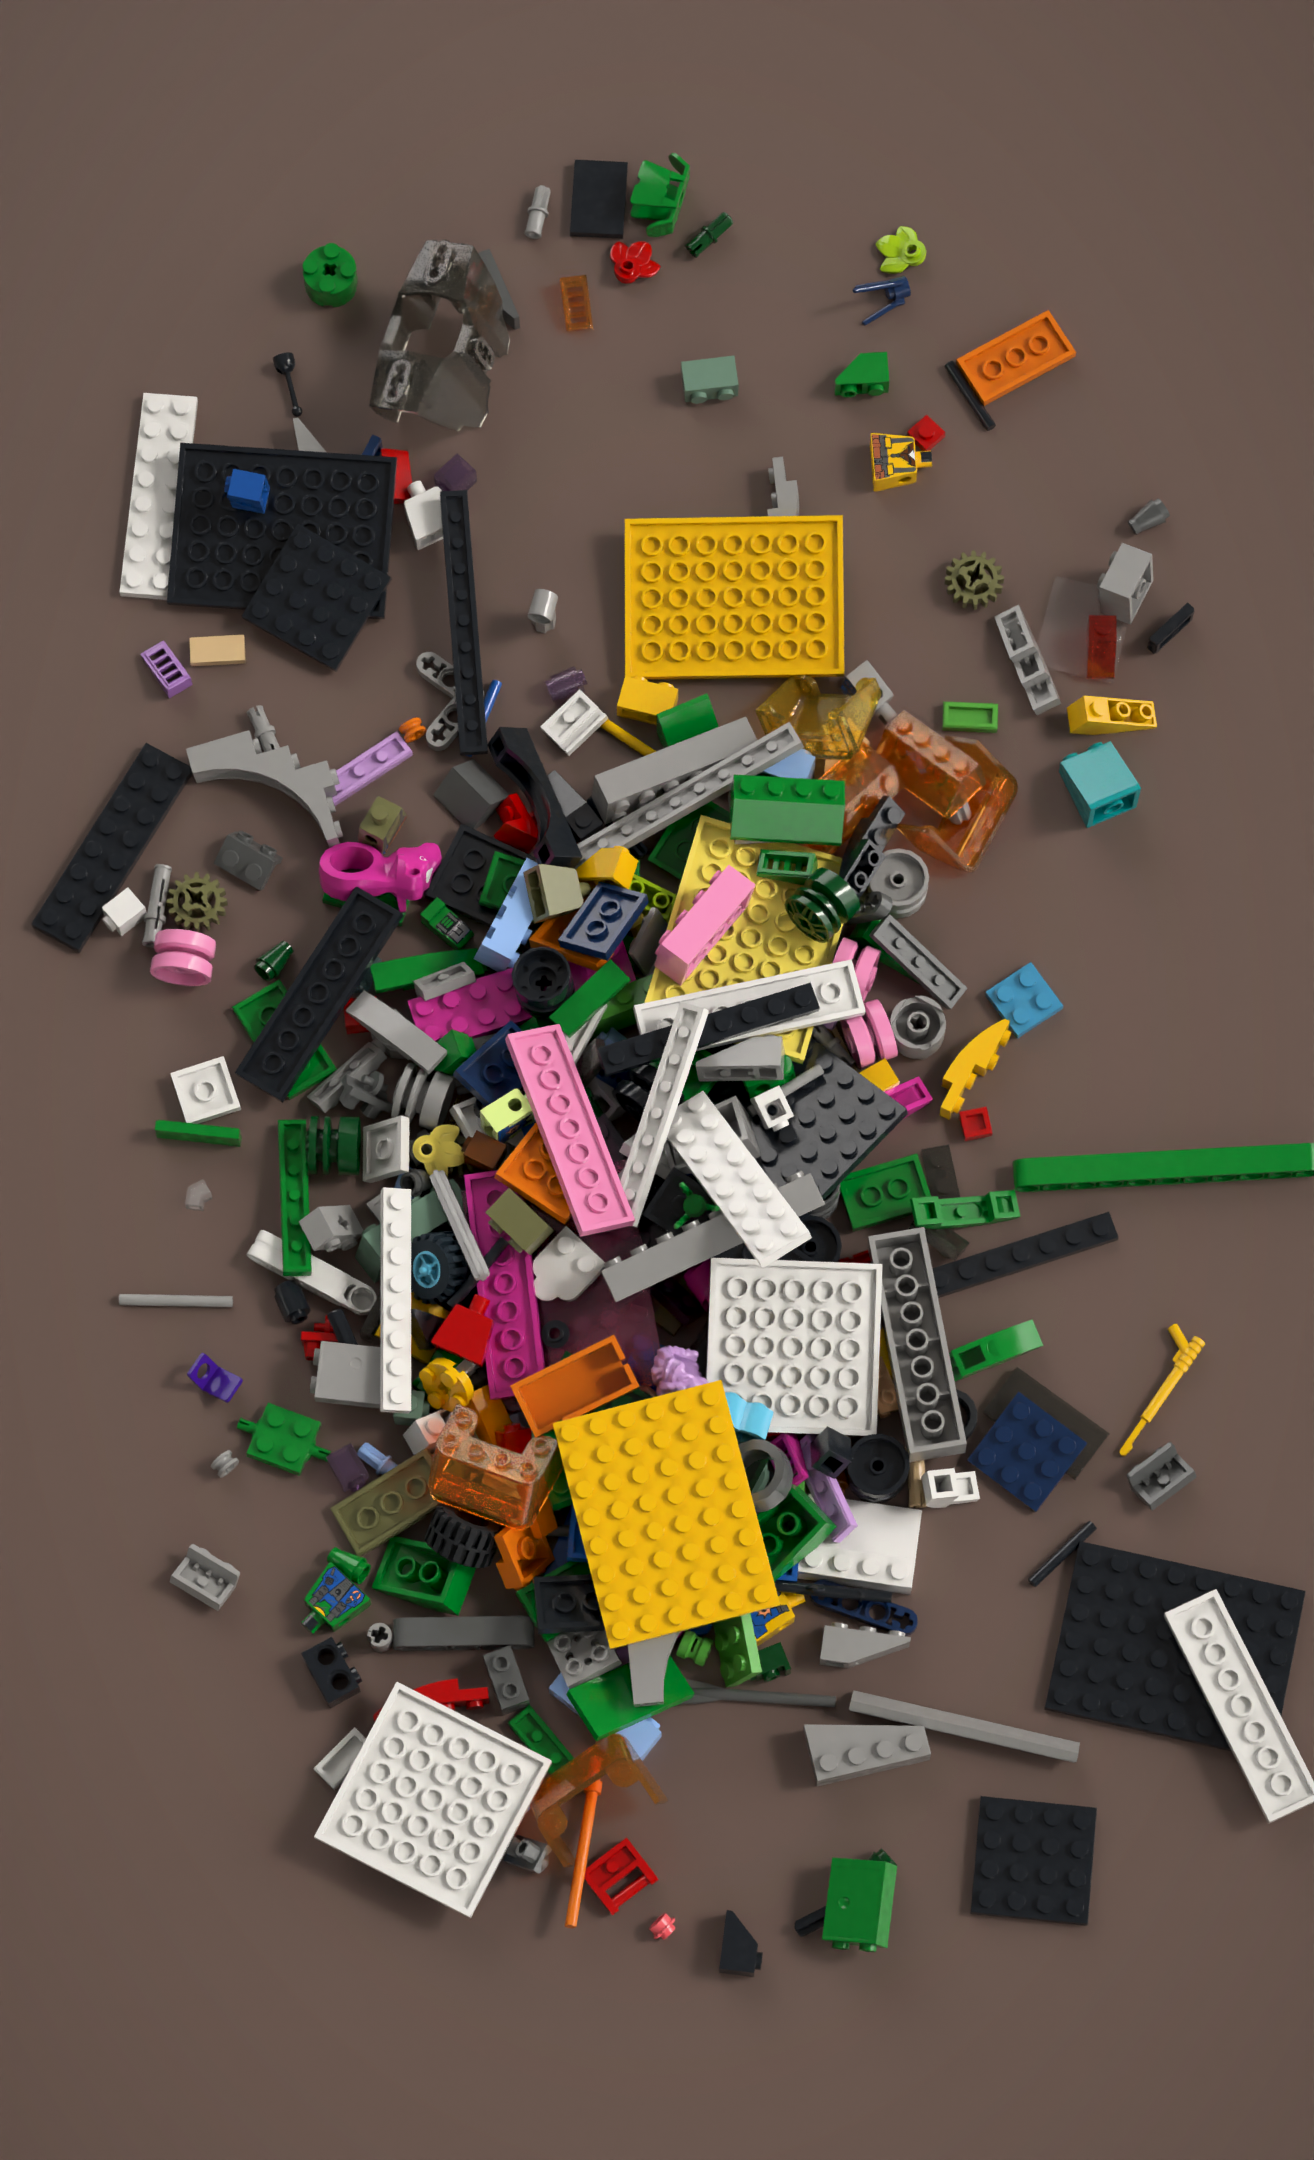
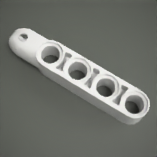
M260 1230L255 1243L252 1244L246 1254L251 1260L288 1280H294L297 1285L355 1314L368 1315L376 1308L377 1297L370 1286L311 1255V1276H283L282 1239L265 1230Z

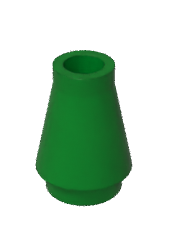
M334 1547L327 1557V1562H332L353 1583H363L370 1573L371 1565L367 1563L366 1558L342 1551L337 1547Z

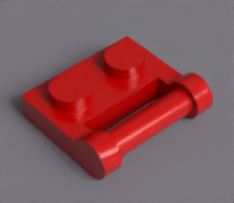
M627 1837L588 1866L584 1877L586 1883L612 1916L619 1911L618 1907L648 1884L653 1885L659 1880ZM638 1867L642 1875L614 1897L610 1898L606 1891Z

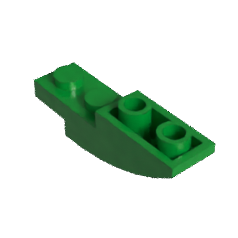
M1029 1320L951 1350L949 1356L954 1381L957 1382L1044 1346L1034 1321Z

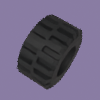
M441 1503L434 1512L424 1540L436 1553L452 1562L468 1567L486 1568L491 1565L498 1549L494 1536L502 1530V1527L496 1521L471 1510V1507L456 1503Z

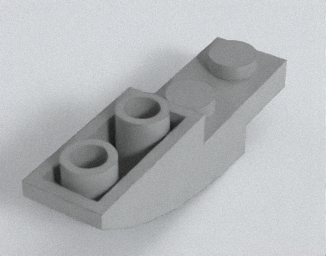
M783 456L772 458L773 468H768L770 484H775L776 492L771 493L773 508L767 509L768 516H799L797 480L786 481Z

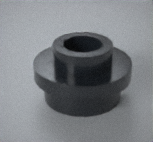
M551 1320L542 1328L541 1337L548 1347L558 1349L568 1343L570 1330L564 1322ZM559 1329V1337L552 1339L551 1331Z

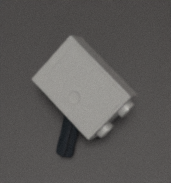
M342 1309L333 1310L327 1315V1318L338 1343L321 1341L320 1349L315 1348L313 1365L318 1366L317 1377H311L310 1393L315 1394V1402L380 1409V1347L358 1345Z

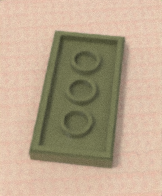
M425 1448L330 1509L357 1556L362 1557L433 1513L439 1504L448 1503L455 1499L456 1496L429 1449Z

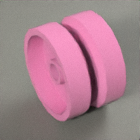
M166 929L159 931L155 935L154 950L158 954L152 957L151 975L156 979L176 985L201 986L211 982L213 970L212 964L208 961H211L215 956V940L207 935L190 930Z
M844 937L838 947L833 963L852 959L864 1003L876 977L881 950L866 946L858 960H856L859 948L858 942Z
M878 999L864 1003L865 1015L840 1020L846 1044L859 1069L874 1065L875 1053L881 1060L884 1058L888 1060L898 1056L897 1045L890 1022Z

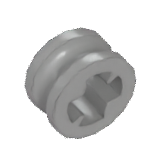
M230 1450L222 1453L211 1464L213 1470H218L217 1475L220 1478L229 1474L239 1463L237 1458L231 1457L232 1452Z

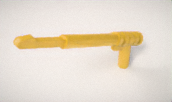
M1173 1324L1167 1329L1179 1348L1172 1359L1175 1363L1174 1368L1140 1416V1422L1120 1449L1122 1457L1126 1456L1133 1449L1132 1444L1146 1423L1151 1422L1183 1373L1187 1372L1188 1367L1191 1366L1200 1353L1201 1348L1205 1345V1342L1197 1336H1194L1191 1342L1188 1343L1178 1324Z

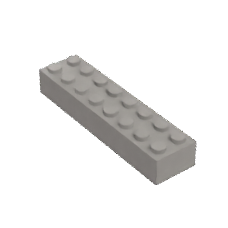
M803 1171L785 1178L787 1184L779 1188L777 1183H774L798 1217L825 1205L811 1173L804 1175ZM714 1211L708 1214L710 1220L702 1224L697 1219L682 1226L684 1232L674 1236L672 1232L656 1238L658 1244L649 1249L644 1244L631 1250V1257L623 1261L618 1256L605 1262L604 1266L606 1269L601 1270V1273L614 1301L618 1302L742 1244L743 1241L721 1211Z
M921 1227L868 1236L867 1247L870 1263L882 1264L881 1320L909 1462L965 1453L967 1443L925 1229Z

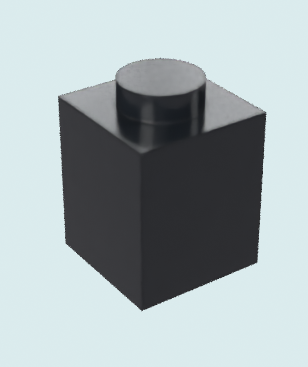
M828 1426L810 1443L811 1467L833 1479L852 1462L850 1438Z

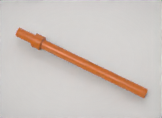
M592 1758L589 1779L585 1780L584 1786L586 1798L565 1927L572 1929L577 1926L597 1797L601 1795L603 1784L600 1781L603 1760L600 1758Z

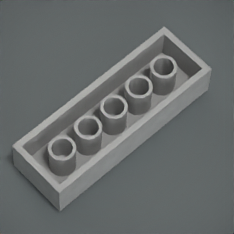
M747 717L740 718L595 775L591 797L604 824L615 823L757 741V738Z

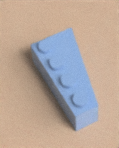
M526 858L474 957V960L497 972L506 970L507 967H514V963L520 956L516 952L520 943L525 946L532 933V930L528 929L533 920L523 872L538 865V863L529 858Z

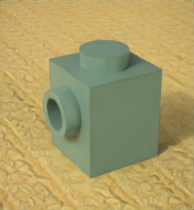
M411 1390V1412L393 1413L395 1424L411 1426L415 1420L430 1414L431 1405L426 1400L424 1391Z

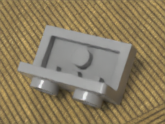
M191 1544L186 1557L171 1575L169 1582L219 1611L235 1590L240 1572L231 1564L211 1555L206 1549Z

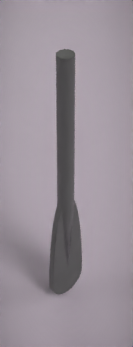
M686 1679L695 1694L693 1698L678 1705L729 1700L835 1708L836 1696L724 1689L708 1683Z

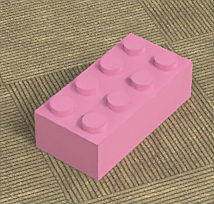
M730 865L723 872L718 870L709 881L710 887L707 891L701 890L692 902L694 905L688 912L685 909L675 922L677 925L671 932L668 929L658 942L660 945L655 951L657 958L654 966L680 986L748 907L755 884Z

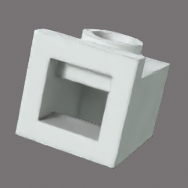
M780 1086L769 1089L750 1099L765 1129L772 1127L775 1132L789 1125L787 1119L794 1116ZM770 1105L776 1108L774 1116L769 1115L767 1112V1108Z

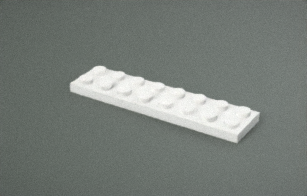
M143 393L120 584V596L167 600L180 443H193L198 405L197 397Z
M852 959L634 1005L633 1007L639 1034L642 1035L673 1025L680 1001L709 1010L708 1014L811 982L820 1007L818 1012L696 1049V1051L737 1043L752 1037L774 1035L863 1016L866 1013Z
M704 1091L677 1106L667 1136L668 1141L715 1205L720 1207L721 1213L762 1268L812 1238L808 1229Z
M1217 1589L1164 1613V1617L1268 1824L1314 1803V1781Z

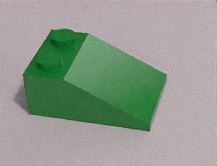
M793 1484L788 1495L781 1503L757 1515L774 1581L815 1550L837 1527L799 1486Z
M394 1536L389 1540L372 1589L433 1611L459 1616L476 1568L460 1565L442 1557L431 1549L426 1542Z

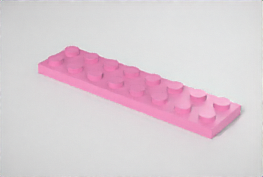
M560 1024L507 1034L506 1044L580 1237L632 1226L635 1218Z

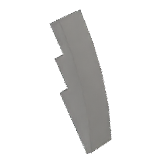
M1017 605L994 616L1008 655L1014 663L1020 682L1026 690L1036 715L1062 704L1021 607Z
M365 990L346 1009V1013L386 1046L390 1045L407 1060L411 1059L428 1074L447 1055V1050L426 1033Z

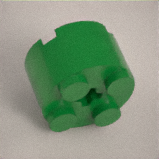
M328 243L313 250L303 262L306 293L314 303L320 306L340 307L354 297L358 284L357 269L354 258L347 250L339 247L337 244Z

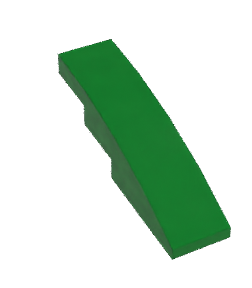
M478 948L428 953L372 964L370 972L376 994L403 988V991L414 989V980L461 962H465L474 971L475 978L484 976L482 963L474 960Z

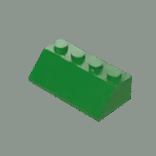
M734 775L730 790V840L841 846L845 811V781Z

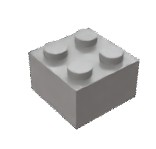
M1122 543L1118 552L1114 551L1112 553L1107 573H1102L1098 580L1097 588L1100 591L1098 601L1100 602L1102 614L1131 625L1153 582V559L1151 553Z

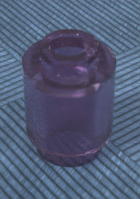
M574 666L550 676L551 679L545 681L553 702L558 699L560 701L568 699L579 689L584 692L583 686L588 684L582 669L576 671Z

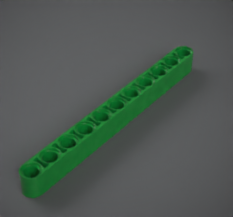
M1314 1143L1022 1158L1012 1162L1014 1190L1017 1192H1038L1314 1176Z

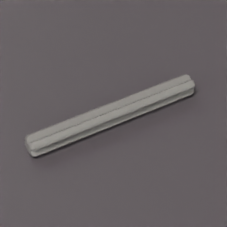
M434 1170L433 1174L429 1177L470 1271L476 1281H485L486 1277L490 1275V1271L447 1175L443 1170Z

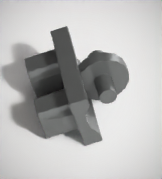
M374 1071L369 1076L364 1074L361 1077V1081L345 1074L341 1080L345 1088L339 1097L344 1107L352 1110L362 1100L364 1101L360 1108L362 1113L373 1120L377 1118L382 1110L386 1112L392 1110L393 1104L387 1101L386 1091L388 1085L383 1083L384 1076L382 1073Z
M516 1835V1837L513 1836L505 1852L504 1861L510 1865L540 1874L548 1866V1854L551 1853L553 1848L548 1844Z

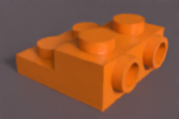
M525 1511L494 1536L502 1556L495 1564L506 1589L514 1588V1590L518 1591L531 1584L530 1581L533 1577L543 1574L546 1571V1567L555 1560L546 1536L534 1539Z

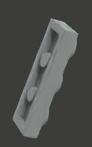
M368 1042L313 1090L307 1098L314 1106L326 1113L339 1102V1097L345 1088L341 1081L345 1074L361 1081V1077L364 1074L369 1075L379 1068L380 1064L387 1059L386 1055L381 1049Z

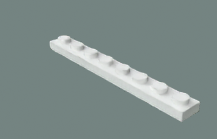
M681 1001L620 1180L635 1218V1222L632 1225L635 1227L638 1226L709 1010Z
M386 1187L381 1189L380 1412H411V1189Z

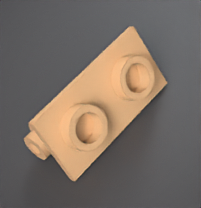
M881 1356L879 1357L877 1415L879 1414L882 1419L891 1415L890 1412L899 1410L894 1384Z

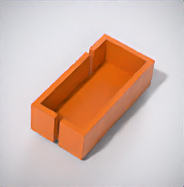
M615 1335L510 1385L535 1438L553 1431V1423L586 1415L640 1388L628 1363L623 1365L621 1362L626 1357Z

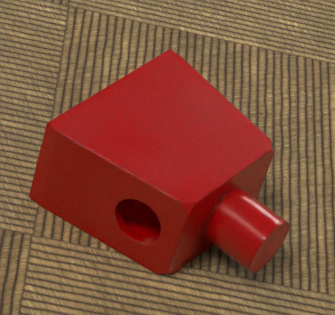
M475 1294L469 1308L456 1304L432 1338V1345L482 1367L494 1327V1321L484 1316L490 1300Z

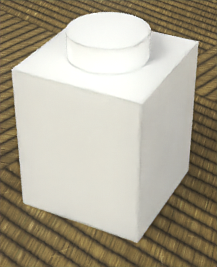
M127 887L102 907L105 916L102 920L110 931L117 930L123 936L144 920V914L147 912L145 906Z

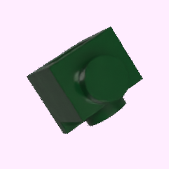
M781 1642L758 1651L762 1672L750 1680L756 1679V1681L763 1679L764 1682H769L780 1676L779 1672L784 1671L785 1676L791 1674V1666Z

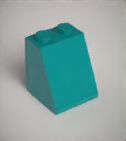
M1111 741L1105 744L1102 742L1095 743L1086 752L1069 754L1060 762L1059 773L1086 828L1137 807L1141 787Z

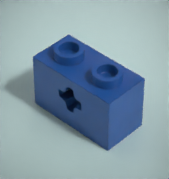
M233 469L232 476H227L224 492H227V498H229L232 507L262 514L265 513L270 491L266 475Z

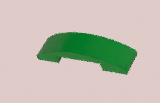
M1015 1190L993 1191L984 1196L938 1199V1196L910 1199L915 1227L949 1229L973 1227L1009 1221L1020 1217Z

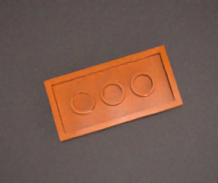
M1047 310L956 359V365L983 406L1076 357V351L1050 311Z

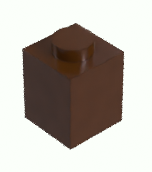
M476 1130L474 1136H468L463 1144L461 1151L464 1152V1163L483 1172L498 1170L507 1155V1145Z

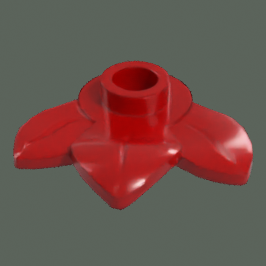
M618 241L612 246L610 259L615 264L614 273L620 282L630 284L638 277L650 278L658 273L661 266L650 260L652 247L648 242L638 241L628 247Z

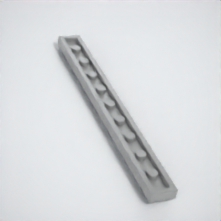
M786 723L578 843L582 859L574 869L576 870L599 849L613 848L614 846H622L629 849L731 790L734 775L755 776L804 748L791 723Z

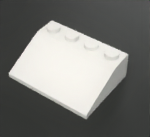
M808 1494V1496H809V1497L812 1499V1501L815 1503V1501H814L812 1495H811V1494ZM846 1499L858 1526L840 1543L833 1542L829 1535L815 1550L798 1563V1579L812 1581L824 1579L840 1585L910 1595L922 1510Z

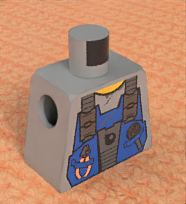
M868 660L845 677L839 689L866 719L869 720L876 714L886 726L898 716L889 705L894 696Z

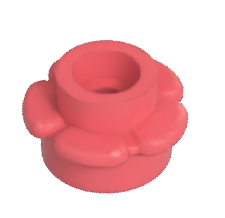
M666 1913L659 1916L649 1927V1930L654 1934L653 1938L661 1937L663 1940L666 1939L676 1928L673 1925L675 1918H670Z

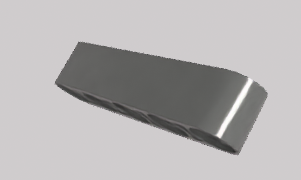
M530 1616L411 1617L393 1620V1649L397 1651L499 1650L511 1646L512 1650L535 1647L534 1623Z

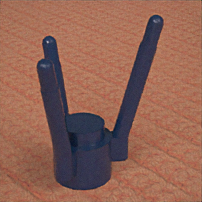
M905 276L855 286L852 290L853 293L884 289L887 298L894 300L862 322L863 325H867L893 308L905 304L904 298L911 295L910 286Z

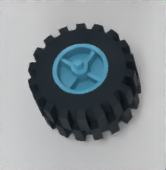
M453 1231L416 1236L413 1239V1243L411 1242V1293L414 1292V1298L422 1300L424 1304L447 1303L471 1274Z

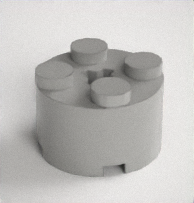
M915 996L904 999L895 1006L891 1014L890 1025L898 1052L908 1058L925 1060L941 1047L945 1036L946 1019L941 1006L935 1000L926 996ZM918 1025L922 1026V1029H913V1027L916 1028Z

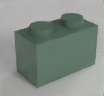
M735 356L681 362L685 402L699 404L710 399L730 400L738 396L739 384Z

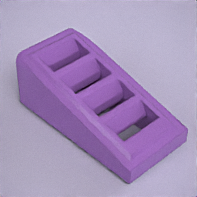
M164 640L140 654L169 699L193 685L190 676ZM159 651H164L165 654L152 661L150 659L151 656ZM168 658L170 660L161 667H156L157 664ZM174 666V670L170 671L164 676L161 674L165 670ZM177 674L180 675V677L176 678L170 683L167 682V680L172 678L173 676Z

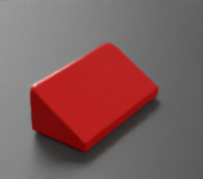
M383 448L381 449L382 456L397 457L394 504H402L411 498L407 487L412 483L409 453L405 450Z

